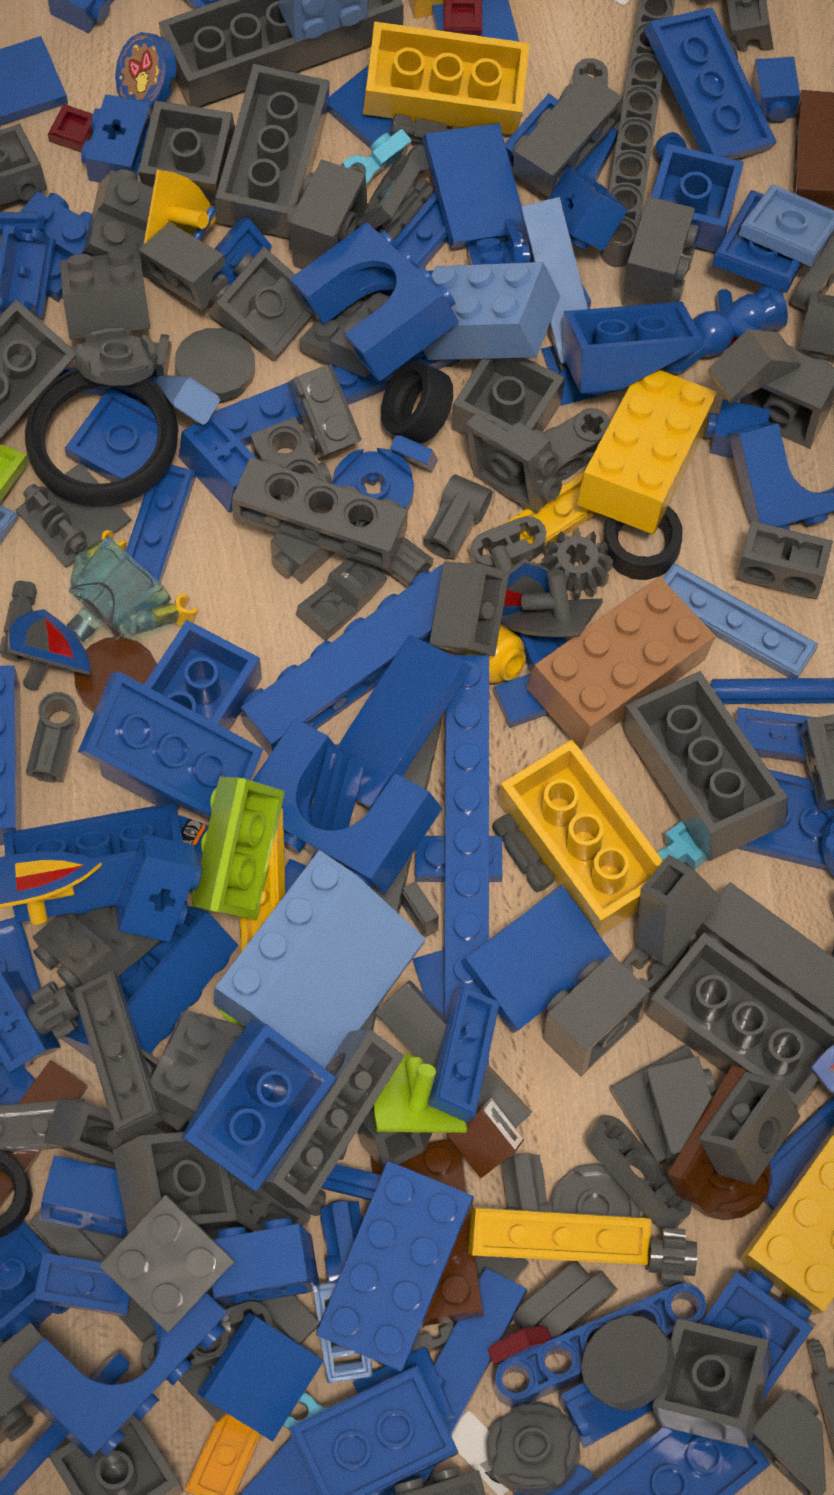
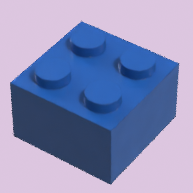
M667 144L651 197L695 208L692 224L698 225L699 229L694 247L717 252L727 233L739 190L744 162Z
M283 1218L265 1222L264 1230L246 1233L245 1227L228 1228L217 1232L218 1239L214 1240L236 1261L212 1287L214 1298L226 1306L233 1307L249 1301L261 1302L321 1291L312 1235L300 1224H292V1219Z

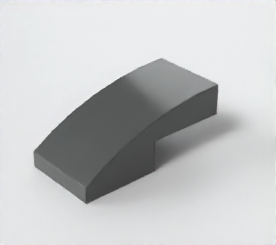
M349 558L329 573L327 583L298 605L296 616L326 641L349 622L386 583L387 577L373 565Z

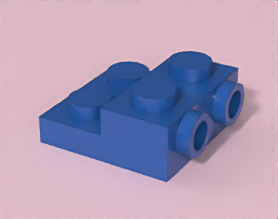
M37 191L20 212H41L45 217V230L43 233L49 238L56 240L47 296L59 302L63 297L60 260H67L70 256L76 254L95 256L83 251L92 214L83 211L78 215L69 210L67 202L58 194L50 193L47 197Z
M24 1221L20 1227L7 1236L0 1238V1340L3 1343L30 1322L39 1332V1324L52 1313L62 1314L70 1309L69 1307L34 1301L43 1252L53 1253Z
M753 1268L750 1269L748 1274L739 1269L701 1324L769 1340L772 1362L762 1397L763 1401L816 1323L809 1319L813 1311L793 1296H789L785 1302L770 1290L774 1283L765 1275Z

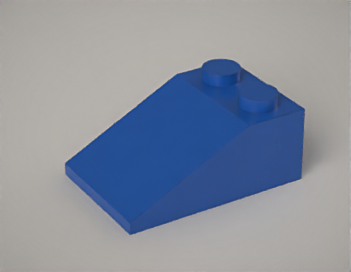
M682 301L564 311L562 355L580 393L601 395L607 391L621 390L703 347V338Z
M251 1020L223 1058L182 1138L256 1192L334 1083L336 1077L269 1025Z

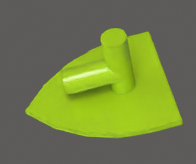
M408 1053L403 1054L404 1058L373 1105L377 1132L466 1133L465 1121L428 1105L436 1069L430 1064H425L420 1057H413Z

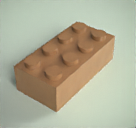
M659 576L584 629L580 636H574L536 663L526 689L582 750L625 718L626 704L674 683L706 659L716 636Z

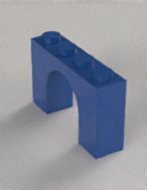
M368 222L289 279L305 307L323 325L363 296L379 290L394 289L390 298L378 310L344 334L359 361L379 381L459 323L451 308L456 302L443 284L436 287L434 279L422 265L417 268L409 253L404 248L398 250L396 244L385 230L378 233Z
M765 422L728 432L749 524H751V521L790 530L789 523L803 520L804 525H809L828 519L827 513L834 511V487L821 492H811L795 480L788 466L779 423Z
M295 718L252 780L285 791L282 803L284 845L299 854L304 848L313 854L311 859L320 850L356 874L369 887L385 895L443 808L429 791L395 773L370 811L360 821L350 827L334 831L314 827L311 821V804L316 793L327 746L334 743L329 736Z
M206 1293L169 1333L147 1313L156 1333L155 1357L145 1373L127 1383L108 1385L89 1379L75 1368L46 1338L10 1373L8 1380L90 1460L99 1451L107 1457L125 1438L126 1435L120 1428L131 1416L134 1415L141 1421L160 1400L153 1393L162 1383L167 1380L173 1386L193 1365L187 1359L193 1350L200 1345L206 1351L225 1331L219 1323L228 1312Z

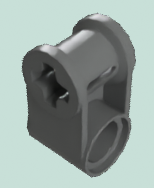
M597 408L582 410L579 414L562 424L543 432L551 441L552 452L559 457L555 468V478L563 481L589 464L598 447V443H600L610 424V419L604 411Z

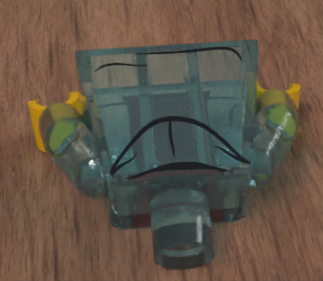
M104 531L101 541L94 543L76 555L70 578L71 586L69 593L82 609L66 626L84 643L101 625L116 639H119L125 635L132 636L173 623L183 626L186 620L193 623L199 609H184L190 599L189 596L183 593L177 596L174 604L168 603L172 598L165 587L125 552V539H122L119 543L113 541L114 533L112 531Z

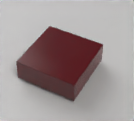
M444 0V31L482 36V0Z
M63 104L48 132L49 142L82 153L85 140L91 141L92 138L91 122L93 114Z
M547 1327L524 1328L489 1346L488 1352L493 1364L497 1365L506 1359L545 1344L552 1337Z

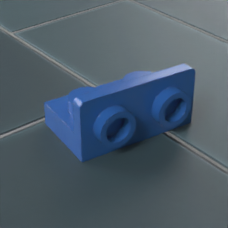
M505 219L507 241L500 242L496 238H486L477 241L476 245H467L469 264L530 263V250L528 243H525L524 231H517L514 219Z

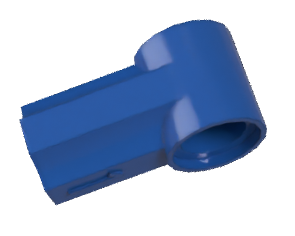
M340 1201L320 1208L323 1236L328 1254L325 1257L328 1282L339 1279L362 1224L359 1202Z

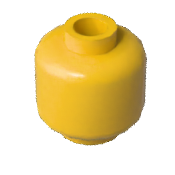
M501 624L495 656H489V682L495 684L514 679L522 671L526 661L522 639Z

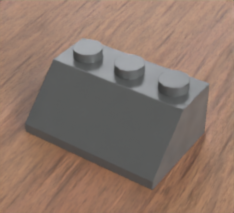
M17 300L0 316V439L35 402L40 393L75 359V350Z

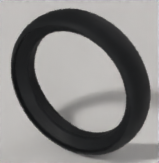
M73 369L56 378L40 393L32 405L25 428L27 455L39 479L58 496L70 502L91 507L123 504L140 497L153 488L171 465L178 441L177 420L173 407L162 389L150 378L130 385L109 386L95 383L83 377L77 369ZM112 387L126 390L141 398L153 411L158 422L156 446L146 463L128 477L102 484L81 482L61 472L50 460L45 447L46 429L57 408L73 395L88 389Z

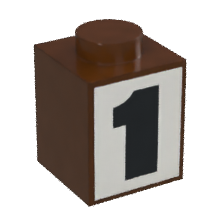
M489 1098L477 1107L475 1118L468 1123L466 1122V1133H448L447 1135L480 1178L516 1153L524 1141L492 1098Z

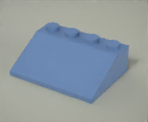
M319 850L215 986L214 1005L244 1026H247L251 1020L269 1025L323 1068H326L348 1032L360 1031L422 947L426 938L356 874Z

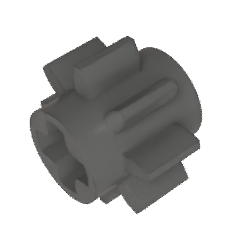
M51 981L31 994L35 1003L27 1007L28 1016L34 1027L42 1035H47L53 1031L54 1036L58 1040L80 1026L76 1017L80 1016L74 992L69 985H64L58 989L56 983Z
M664 1228L662 1239L650 1238L648 1273L660 1274L659 1285L675 1286L683 1283L684 1276H695L697 1242L685 1240L686 1229Z

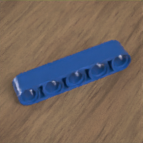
M678 1284L551 1339L545 1344L506 1359L496 1370L494 1381L495 1395L502 1404L514 1408L521 1404H529L583 1380L581 1364L588 1339L593 1337L595 1332L609 1321L624 1316H638L657 1324L669 1341H671L677 1318L695 1323L701 1322L706 1310L705 1296L699 1288L692 1284ZM678 1299L687 1300L694 1306L695 1315L687 1319L680 1318L673 1312L671 1303ZM552 1354H561L569 1361L570 1369L563 1374H554L546 1367L545 1359ZM517 1372L526 1378L528 1387L522 1392L513 1393L504 1387L502 1379L508 1373Z

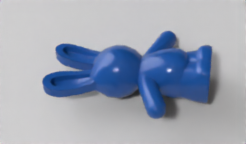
M762 284L760 290L755 294L741 296L733 302L729 290H719L716 295L718 311H704L692 319L703 338V347L665 366L664 370L670 374L680 373L702 356L713 357L722 354L730 346L733 338H739L747 329L767 331L786 327L788 310L784 296L777 289Z

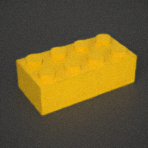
M374 22L363 114L393 118L395 114L399 113L411 116L413 121L417 117L444 123L447 126L454 125L463 128L499 123L502 134L512 135L519 127L523 112L530 43Z
M657 370L631 384L584 472L577 505L654 535L708 427L717 391L662 370Z
M572 739L501 783L499 804L507 814L512 815L519 825L518 830L524 832L542 857V863L547 864L553 873L558 885H563L600 936L639 912L641 888L663 860Z
M834 1126L739 1258L748 1267L759 1271L774 1283V1286L788 1297L793 1296L813 1311L812 1315L824 1312L834 1298Z

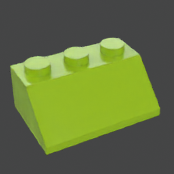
M219 776L218 785L214 789L210 801L212 813L209 827L204 833L201 842V851L203 853L201 859L202 872L197 889L195 891L192 890V907L258 920L273 840L276 835L285 791L248 779Z

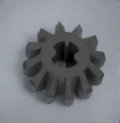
M578 527L573 530L572 537L560 531L556 542L549 541L545 546L546 556L542 558L541 565L550 571H564L567 591L573 592L575 600L581 597V591H585L593 597L597 593L598 586L605 587L609 580L607 572L612 569L613 563L611 557L607 556V543H596L597 536L594 531L588 534L587 537H582Z

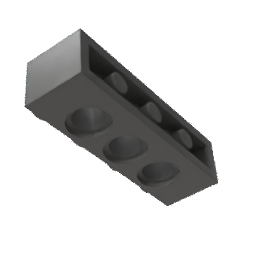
M252 457L249 458L232 497L234 519L389 571L407 531L408 509L402 508L397 502L385 498L378 500L363 495L358 489L351 486L343 485L339 487L324 482L319 476L312 473L304 472L300 474L285 469L278 462L269 459L261 461ZM279 494H287L291 496L289 499L283 501L274 499V497ZM318 507L330 509L329 512L324 514L313 512ZM357 520H365L370 524L364 527H357L352 523Z
M371 1029L348 1032L325 1068L336 1077V1080L259 1188L286 1208L308 1209L401 1063L404 1055Z

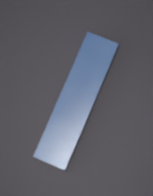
M560 197L521 206L519 211L532 262H544L560 294L558 304L549 324L557 361L560 365L566 363L562 355L564 311L588 309L561 200Z
M673 563L663 578L717 638L788 678H799L817 650L818 643L675 563Z

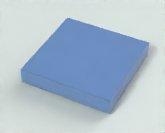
M773 184L743 222L739 236L812 267L834 235V210Z

